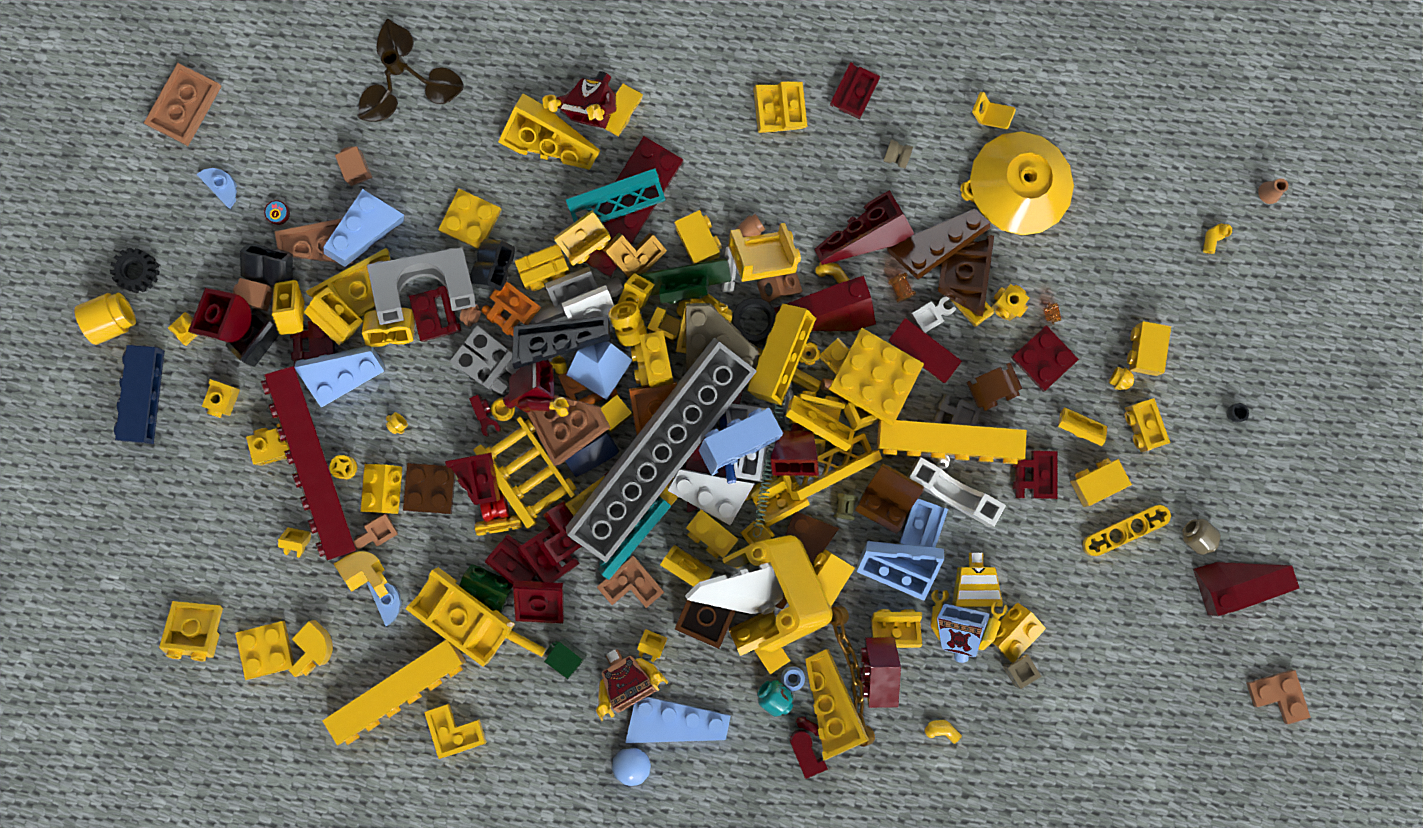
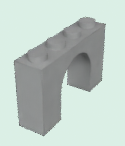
M463 247L449 248L433 253L428 252L412 257H401L390 261H378L367 265L380 325L404 321L400 304V292L407 282L418 277H432L442 282L447 289L452 311L476 307Z

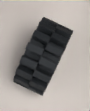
M127 248L128 252L120 251L122 256H114L117 262H111L110 266L114 267V269L110 270V274L114 275L112 280L119 287L130 292L139 293V291H147L146 288L151 289L153 287L151 283L157 282L158 279L155 278V275L160 273V271L156 270L159 265L150 254L137 248L135 250ZM140 262L143 266L142 274L137 279H130L127 274L128 267L132 263Z

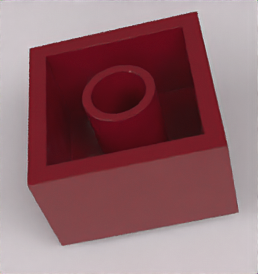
M865 637V647H861L860 650L861 662L864 663L863 667H860L859 670L860 682H863V698H867L869 708L899 707L901 664L895 637Z

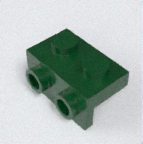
M471 564L463 574L459 585L492 611L497 610L502 613L508 595L513 588V584L503 576L496 575L474 564Z

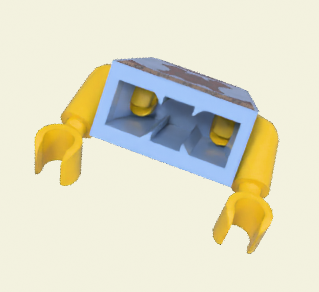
M938 589L934 590L931 594V598L935 602V606L932 607L931 628L936 637L941 640L942 649L953 652L954 659L957 662L964 663L969 660V656L976 657L979 650H985L995 640L1001 624L999 619L1007 612V605L1004 606L1002 613H998L995 610L997 604L995 602L991 607L993 616L989 618V613L945 603L943 605V602L949 599L947 590L943 591L941 600L938 598Z

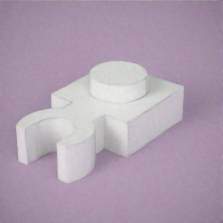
M943 297L936 307L931 301L913 312L911 317L918 328L927 333L943 323L944 320L941 315L948 316L956 310L955 307L949 310L944 308L943 304L949 298Z

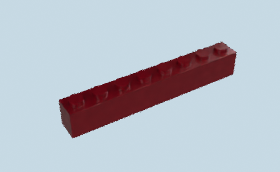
M294 366L264 374V380L260 381L264 394L270 395L272 404L268 406L272 418H278L280 427L276 428L280 441L286 442L288 450L284 451L288 465L293 464L296 473L292 474L296 488L301 487L304 496L300 497V501L304 511L309 510L311 519L308 520L311 533H317L319 542L315 544L319 556H324L328 561L356 551Z

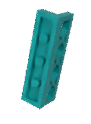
M656 168L566 199L573 222L578 220L576 212L582 210L590 212L593 210L596 215L600 216L598 218L602 223L666 201ZM653 185L656 186L659 194L658 197L648 199L642 196L646 188ZM628 194L637 197L634 205L630 207L620 204L623 196ZM605 202L615 205L612 212L607 215L598 212L601 204Z

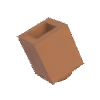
M357 146L346 147L340 151L341 153L335 155L343 177L350 186L373 178L364 155Z
M239 278V282L233 288V293L243 297L250 307L268 312L274 289L265 284Z

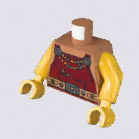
M618 649L613 650L606 655L611 667L602 672L603 678L599 682L598 693L599 706L596 708V712L601 721H604L603 717L607 713L613 718L615 715L613 710L620 713L652 693L659 691V683L664 681L668 684V680L654 664L643 658L635 659L633 656L623 659Z

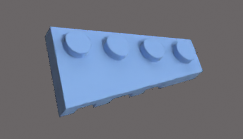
M647 696L634 704L626 743L726 740L731 715Z

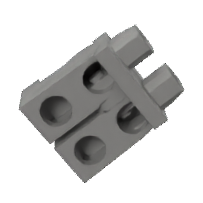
M477 325L465 343L484 358L481 359L462 345L449 362L490 391L493 389L504 395L509 389V383L503 380L502 376L506 371L513 375L518 370L514 369L512 365V353Z

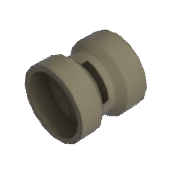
M891 139L883 161L889 164L892 162L897 163L899 167L905 169L913 146L907 144L903 146L898 141Z

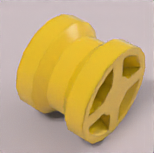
M345 455L335 456L329 465L330 473L334 477L345 480L355 476L358 469L357 462Z

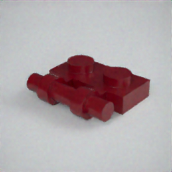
M308 321V331L290 334V339L293 340L291 360L294 361V366L298 360L335 354V341L331 340L312 321ZM302 339H309V352H303Z
M1031 451V460H1018V464H1013L1015 468V481H1013L1015 498H1025V489H1031V499H1058V451ZM1025 468H1031V481H1025Z

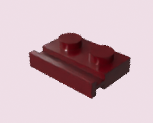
M850 62L831 100L830 106L837 107L840 111L860 120L881 76L862 67H857L853 65L854 63Z
M507 534L502 542L485 559V563L511 584H514V581H532L536 575L517 550L521 544Z

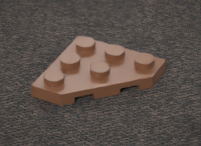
M554 395V399H552L550 402H554L555 399L562 396ZM563 397L569 407H565L568 411L567 416H558L555 409H550L549 412H526L554 466L562 464L610 428L599 406Z

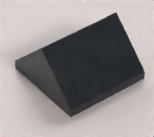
M254 308L251 311L249 330L242 338L234 342H228L225 346L240 361L255 367L280 334L276 324Z

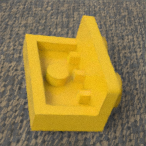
M593 210L554 237L556 243L569 258L572 266L576 263L581 264L590 257V253L596 249H603L611 239L608 230Z
M1155 398L1125 407V420L1132 427L1134 433L1133 442L1140 452L1149 451L1170 443Z
M384 464L364 465L360 512L399 513L402 479L401 466Z
M780 476L776 481L766 486L770 487V489L762 488V490L770 493H760L769 498H760L768 501L759 502L767 505V507L759 506V508L767 511L758 512L765 514V516L761 517L765 519L764 522L769 527L810 504L807 498L792 500L783 477ZM790 476L794 488L798 487L799 484L795 476ZM760 488L751 494L755 506L760 505L757 503L758 501H762L758 499L761 496L759 492H763Z
M1016 603L1000 620L999 630L992 643L1013 663L1046 628L1030 610L1020 603Z
M880 609L874 612L871 618L872 637H895L897 648H921L920 621L922 619V612H915L914 609H904L901 612Z

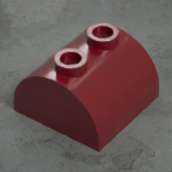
M205 288L188 332L224 342L237 341L250 328V306L243 297L237 294Z

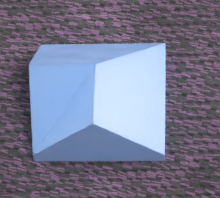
M605 341L579 349L566 375L607 400L629 367L632 359L613 344Z

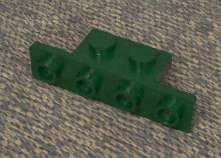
M726 258L637 274L655 284L650 296L659 294L661 303L668 302L669 304L678 303L682 299L688 298L701 299L708 295L710 285L727 283L732 280L728 259Z

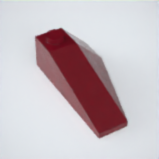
M890 190L868 202L863 207L866 211L856 219L852 216L847 220L849 224L845 230L835 231L814 249L822 265L891 247L914 235L910 224Z
M864 275L786 303L787 305L805 308L816 318L811 331L854 332L861 328L864 329L876 325L872 298ZM781 306L774 308L776 314L780 311Z
M1214 562L1193 569L1207 615L1221 616L1242 610L1300 589L1292 565Z

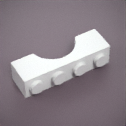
M921 457L916 459L907 475L908 478L925 487L924 491L988 527H995L1006 507L1005 504L991 496L960 483L946 474L941 468Z

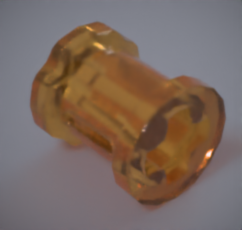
M907 273L900 274L888 281V284L892 285L897 296V303L916 295V291H912L907 280Z

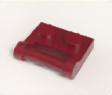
M445 286L409 296L421 342L462 331L460 324L457 323L455 311L451 309ZM438 297L442 298L448 326L442 328L435 300Z
M551 526L518 547L517 550L540 582L554 583L580 563L577 558H573L570 554L563 559L566 564L563 567L559 562L554 566L551 565L539 547L544 543V539L547 538L549 540L556 535Z

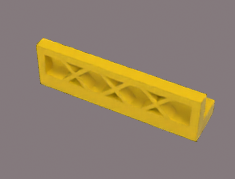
M861 433L853 437L852 446L847 451L835 446L817 455L818 462L825 465L822 475L804 476L802 484L794 488L790 476L782 477L792 500H803L881 460L882 456L879 450L871 449L865 433ZM861 441L865 453L859 456L852 454L851 451L854 443ZM836 452L845 455L842 464L839 466L831 464L833 455Z

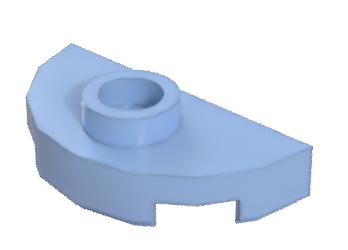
M217 168L204 169L197 173V176L231 209L236 202L235 197L237 193V184L234 179L225 171Z
M367 582L385 626H388L396 620L400 612V607L402 606L400 593L394 585L386 583L384 587L388 594L379 598L371 584Z

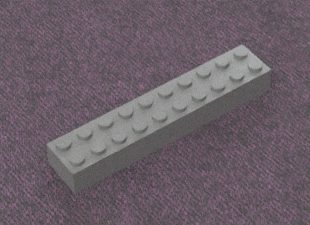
M713 338L566 526L567 535L606 563L757 371L716 338Z

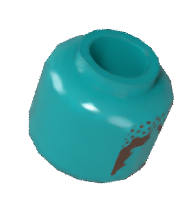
M768 680L759 688L757 692L758 704L774 717L782 714L786 715L793 708V692L780 681Z

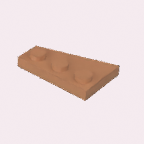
M343 218L275 231L277 249L292 253L293 258L338 263L324 254L323 247ZM354 260L349 265H355Z

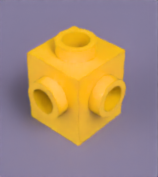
M1010 284L1005 289L1001 287L993 297L996 301L991 308L1002 319L1011 321L1016 316L1020 318L1028 308L1026 303L1030 298L1025 295L1026 291L1023 288Z

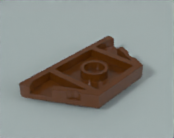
M989 235L986 240L974 243V240L942 262L938 292L982 317L985 307L994 235Z

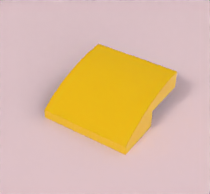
M780 82L778 85L754 86L753 92L758 133L797 130L808 127L803 82Z

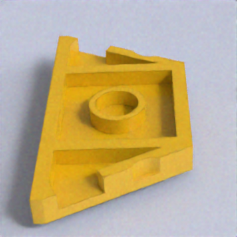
M385 248L310 288L306 293L314 298L328 287L359 317L369 311H373L376 307L367 265L378 261H390L389 250Z

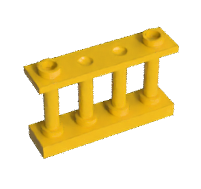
M519 417L517 419L521 425L519 429L493 447L489 446L486 448L480 444L473 451L476 455L492 453L499 489L526 528L531 529L538 524L535 518L538 517L537 514L567 493L571 498L577 496L574 492L577 490V487L570 478L565 479L557 466L553 465L546 450L534 435L536 430L529 419L525 421L522 417ZM525 435H528L535 446L506 467L501 466L499 468L495 462L497 455ZM541 454L548 466L520 486L512 487L508 481L511 478L510 475ZM552 474H555L562 485L533 506L529 505L526 507L521 500L524 498V494Z

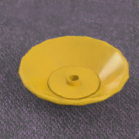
M1023 131L1001 134L983 146L973 161L970 175V186L972 195H974V203L981 214L1002 231L1018 235L1041 233L1058 223L1071 204L1074 183L1070 165L1058 147L1039 135ZM1024 175L1029 176L1030 182L1024 179Z

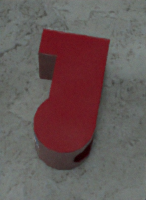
M802 729L795 730L790 736V743L805 779L828 770L823 757L816 759L811 748L812 738L809 733Z

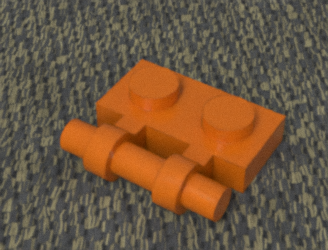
M506 281L501 291L494 290L489 297L496 302L492 308L485 305L481 312L486 315L488 321L499 325L505 334L513 336L514 327L517 326L519 321L528 325L541 307ZM504 309L511 314L508 320L501 316Z

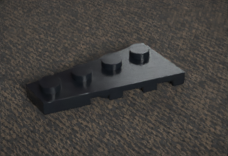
M600 316L515 326L512 353L514 369L610 340L609 317Z

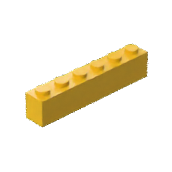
M879 420L877 450H883L885 455H897V451L907 452V456L921 457V453H929L931 458L945 459V455H955V460L969 461V457H979V462H993L994 458L1003 459L1004 464H1018V460L1025 459L1027 430L896 420L894 424L890 425L883 420Z
M445 640L322 720L337 746L344 742L346 745H349L360 738L358 733L366 728L369 732L381 724L379 719L387 715L390 718L401 711L399 706L406 701L410 705L421 698L420 692L428 688L431 691L441 685V678L447 674L453 677L463 670L461 665L466 663V660L457 647Z

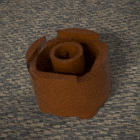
M1011 362L1006 364L1008 369L1004 371L999 367L976 377L977 383L972 384L971 380L966 382L978 408L983 407L984 411L997 406V400L1003 397L1008 401L1020 396L1019 390L1023 388Z

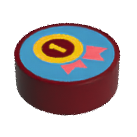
M274 200L266 205L264 214L266 219L272 224L282 225L288 221L290 210L283 202Z

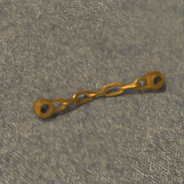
M839 605L831 608L833 616L830 624L833 625L837 641L850 667L853 681L854 707L857 711V703H860V713L857 712L869 738V741L858 746L865 747L874 742L875 734L870 726L865 725L863 717L864 698L862 695V682H860L859 676L860 667L844 628V624L849 620V613L844 606ZM837 626H841V631H842V632H840L839 634H838ZM844 639L848 647H845L841 640ZM850 653L852 654L854 660L853 663L850 662L848 654ZM855 669L857 670L858 679L855 678ZM856 686L860 687V696L856 694Z

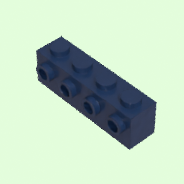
M126 345V351L122 356L124 364L123 375H121L119 380L121 394L117 401L118 419L114 425L115 440L154 444L165 350L157 347Z

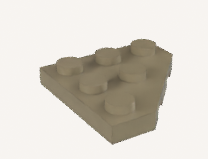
M686 303V373L713 338H716L756 370L758 365V349L733 324L726 320L711 303Z

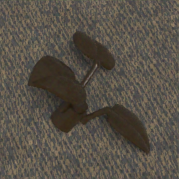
M386 19L380 30L376 49L382 64L386 68L384 73L388 88L386 90L382 85L369 86L360 97L357 117L364 121L377 122L389 118L395 112L398 100L394 95L390 94L392 92L391 74L400 75L404 70H407L421 82L428 84L425 88V95L435 104H445L453 100L463 91V81L454 71L443 67L431 70L429 80L423 78L410 68L402 57L411 52L414 45L413 36L404 27L397 25L390 19Z

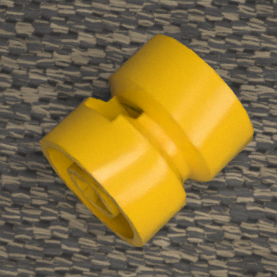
M624 301L610 309L608 313L613 328H615L618 342L622 346L639 344L641 342L639 335L648 334L637 303Z

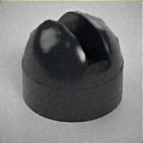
M1236 403L1227 409L1226 414L1230 421L1239 423L1248 419L1249 410L1245 404Z

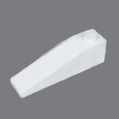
M771 563L759 565V570L749 573L747 569H744L729 579L726 575L699 582L685 596L690 601L749 614L762 613L765 615L776 609L775 605L783 599V591Z

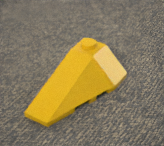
M522 94L516 103L498 141L519 154L527 155L528 151L540 154L541 159L548 160L549 156L561 159L563 164L588 170L591 169L600 152V149L555 113L551 112L548 108L545 109L543 104L525 94Z

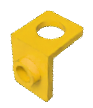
M980 92L972 113L979 124L1008 129L1016 109L1012 106L990 103L986 94ZM983 102L982 110L979 112L980 104Z

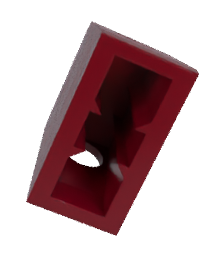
M798 423L793 424L790 431L782 430L783 434L776 441L771 455L772 475L819 476L814 432L805 431V427Z

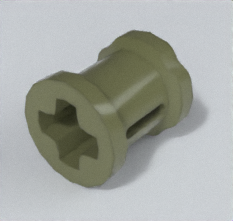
M837 493L839 500L837 512L834 513L833 517L854 521L853 512L855 501H858V497Z

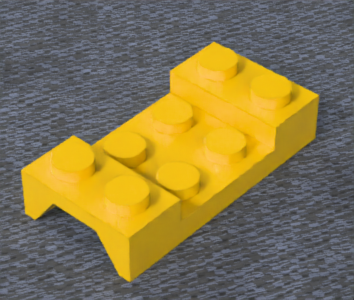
M439 567L431 570L428 581L418 596L406 607V610L484 667L490 662L515 623L499 611L489 609L456 584L457 580Z

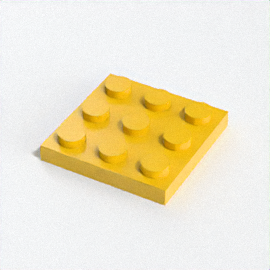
M861 328L834 377L829 390L892 425L895 423L924 363Z

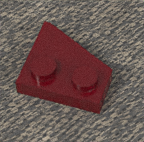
M492 453L445 461L446 466L451 468L458 477V483L467 491L468 497L474 505L501 500Z

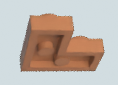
M635 556L626 561L610 580L605 579L597 586L611 605H614L631 590L647 608L664 593L663 589Z
M1289 670L1246 683L1253 706L1260 707L1278 702L1285 724L1311 718L1296 670Z

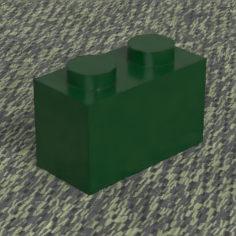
M564 638L561 641L556 640L549 646L544 653L548 656L544 662L568 680L587 655Z

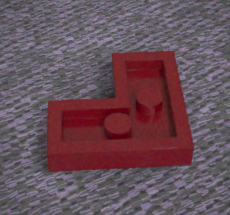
M564 501L543 514L556 535L539 547L552 566L582 547V545L567 535L566 526L574 516Z

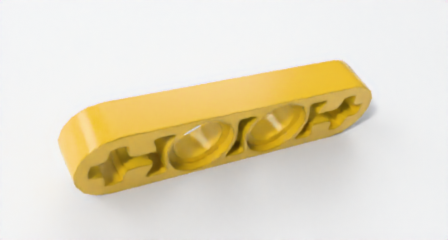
M1163 505L1151 506L1088 535L1082 542L1083 551L1089 556H1100L1165 526L1171 519V513ZM1155 510H1157L1158 512H1163L1164 514L1161 517V522L1160 520H1153L1149 522L1146 518H1151L1155 516ZM1134 519H1139L1143 524L1142 530L1138 533L1134 532L1131 528V523ZM1113 529H1118L1121 532V539L1116 543L1109 536ZM1104 539L1106 543L1097 546L1098 551L1089 549V546L1092 544L1091 540L1101 541Z

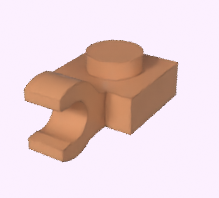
M384 513L365 524L364 528L367 532L354 538L353 543L357 549L364 547L372 541L377 547L398 535V531L387 514Z

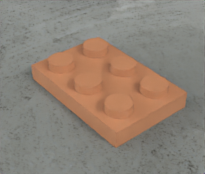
M177 63L144 124L189 146L222 86Z

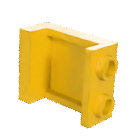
M780 223L778 232L743 237L740 229L730 231L728 247L742 282L796 273L797 265L801 261L799 249L795 248L793 234L791 231H788L785 223Z

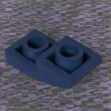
M606 432L595 438L565 462L574 476L578 477L617 455L619 449L609 433Z

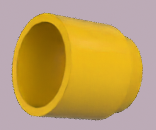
M119 292L113 295L110 293L103 294L75 306L74 309L75 318L82 333L94 345L127 333L129 327L136 324L135 314L131 305Z

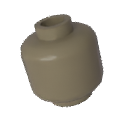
M1193 519L1183 528L1184 543L1197 554L1212 553L1219 547L1220 532L1207 520Z

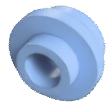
M790 666L783 670L781 683L791 691L799 690L804 685L805 675L800 668ZM790 674L797 675L796 682L791 683L788 681Z

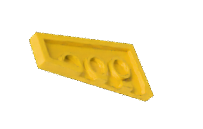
M829 649L806 658V667L810 689L814 698L813 706L817 715L819 739L822 742L824 761L869 741V738Z

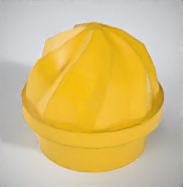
M1117 367L1109 380V384L1113 385V388L1116 390L1129 389L1134 384V375L1126 367L1123 369Z

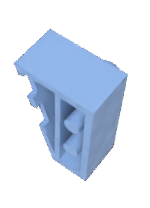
M362 189L324 245V254L345 267L367 251L379 239L381 240L387 233L404 222V214Z
M371 346L349 349L331 355H321L307 360H298L294 366L320 407L327 405L384 372L385 367L376 350Z
M761 408L756 409L748 414L749 418L742 421L739 418L727 424L728 428L721 431L714 429L705 435L706 438L703 440L699 452L712 476L718 473L719 468L729 463L733 465L739 462V458L750 453L753 454L780 439L783 432L770 408L763 411Z
M867 541L858 560L857 572L925 601L944 561V549Z

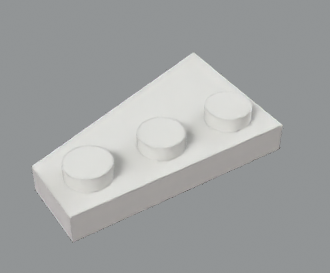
M680 469L668 487V491L731 525L754 483L736 480V483L728 484L726 477Z

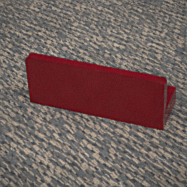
M906 318L888 340L896 348L924 363L922 368L942 383H946L962 363V360Z

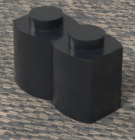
M484 239L478 249L477 262L470 273L471 284L482 289L501 291L507 280L508 268L514 259L515 247L503 240Z
M247 244L240 250L241 277L254 282L264 281L273 287L275 283L292 281L293 254L284 250L269 249L258 244Z

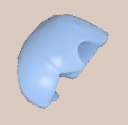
M622 749L613 758L612 771L614 777L622 784L636 786L642 784L649 776L651 764L648 756L640 749Z

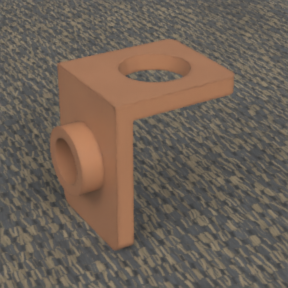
M797 272L768 277L757 282L761 298L769 303L781 296L803 292ZM767 283H770L773 288L771 296H768L765 292Z

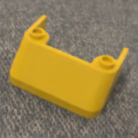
M787 535L754 542L722 559L724 564L736 569L749 562L758 567L761 564L771 563L789 607L781 610L776 616V626L779 634L759 643V649L773 652L828 625L832 620L833 612L802 542L795 536Z

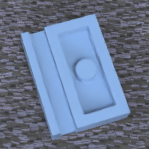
M917 499L909 511L899 543L936 548L948 509Z

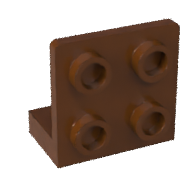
M882 464L864 490L855 511L898 534L907 513L920 497L925 487L891 467Z

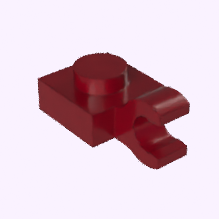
M479 395L469 398L476 417L481 424L483 435L489 436L487 428L490 425H494L496 431L500 432L501 427L499 423L491 420L488 414L492 411L486 398L482 399Z

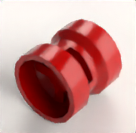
M500 494L501 500L480 504L485 522L491 521L494 517L498 516L500 518L509 517L508 503L504 494Z

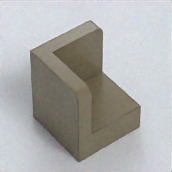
M1027 654L1011 664L1005 663L1002 665L1013 685L1019 689L1042 677Z

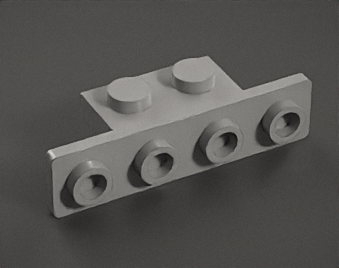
M586 267L546 283L545 286L553 303L541 307L534 316L535 324L549 323L567 316L562 306L563 302L602 286H607L611 298L618 296L624 289L619 277L596 285L590 268Z

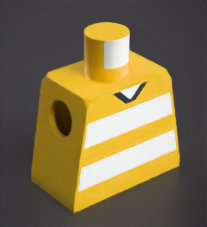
M969 553V567L957 568L952 605L957 607H992L997 602L995 607L1003 606L996 568L984 567L983 553Z

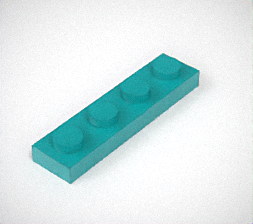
M659 496L610 559L606 563L603 560L600 561L598 570L606 579L610 580L671 507L663 498Z

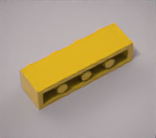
M782 303L780 311L776 314L771 333L767 336L763 353L758 359L757 372L749 381L747 391L757 399L782 405L816 320L807 309Z

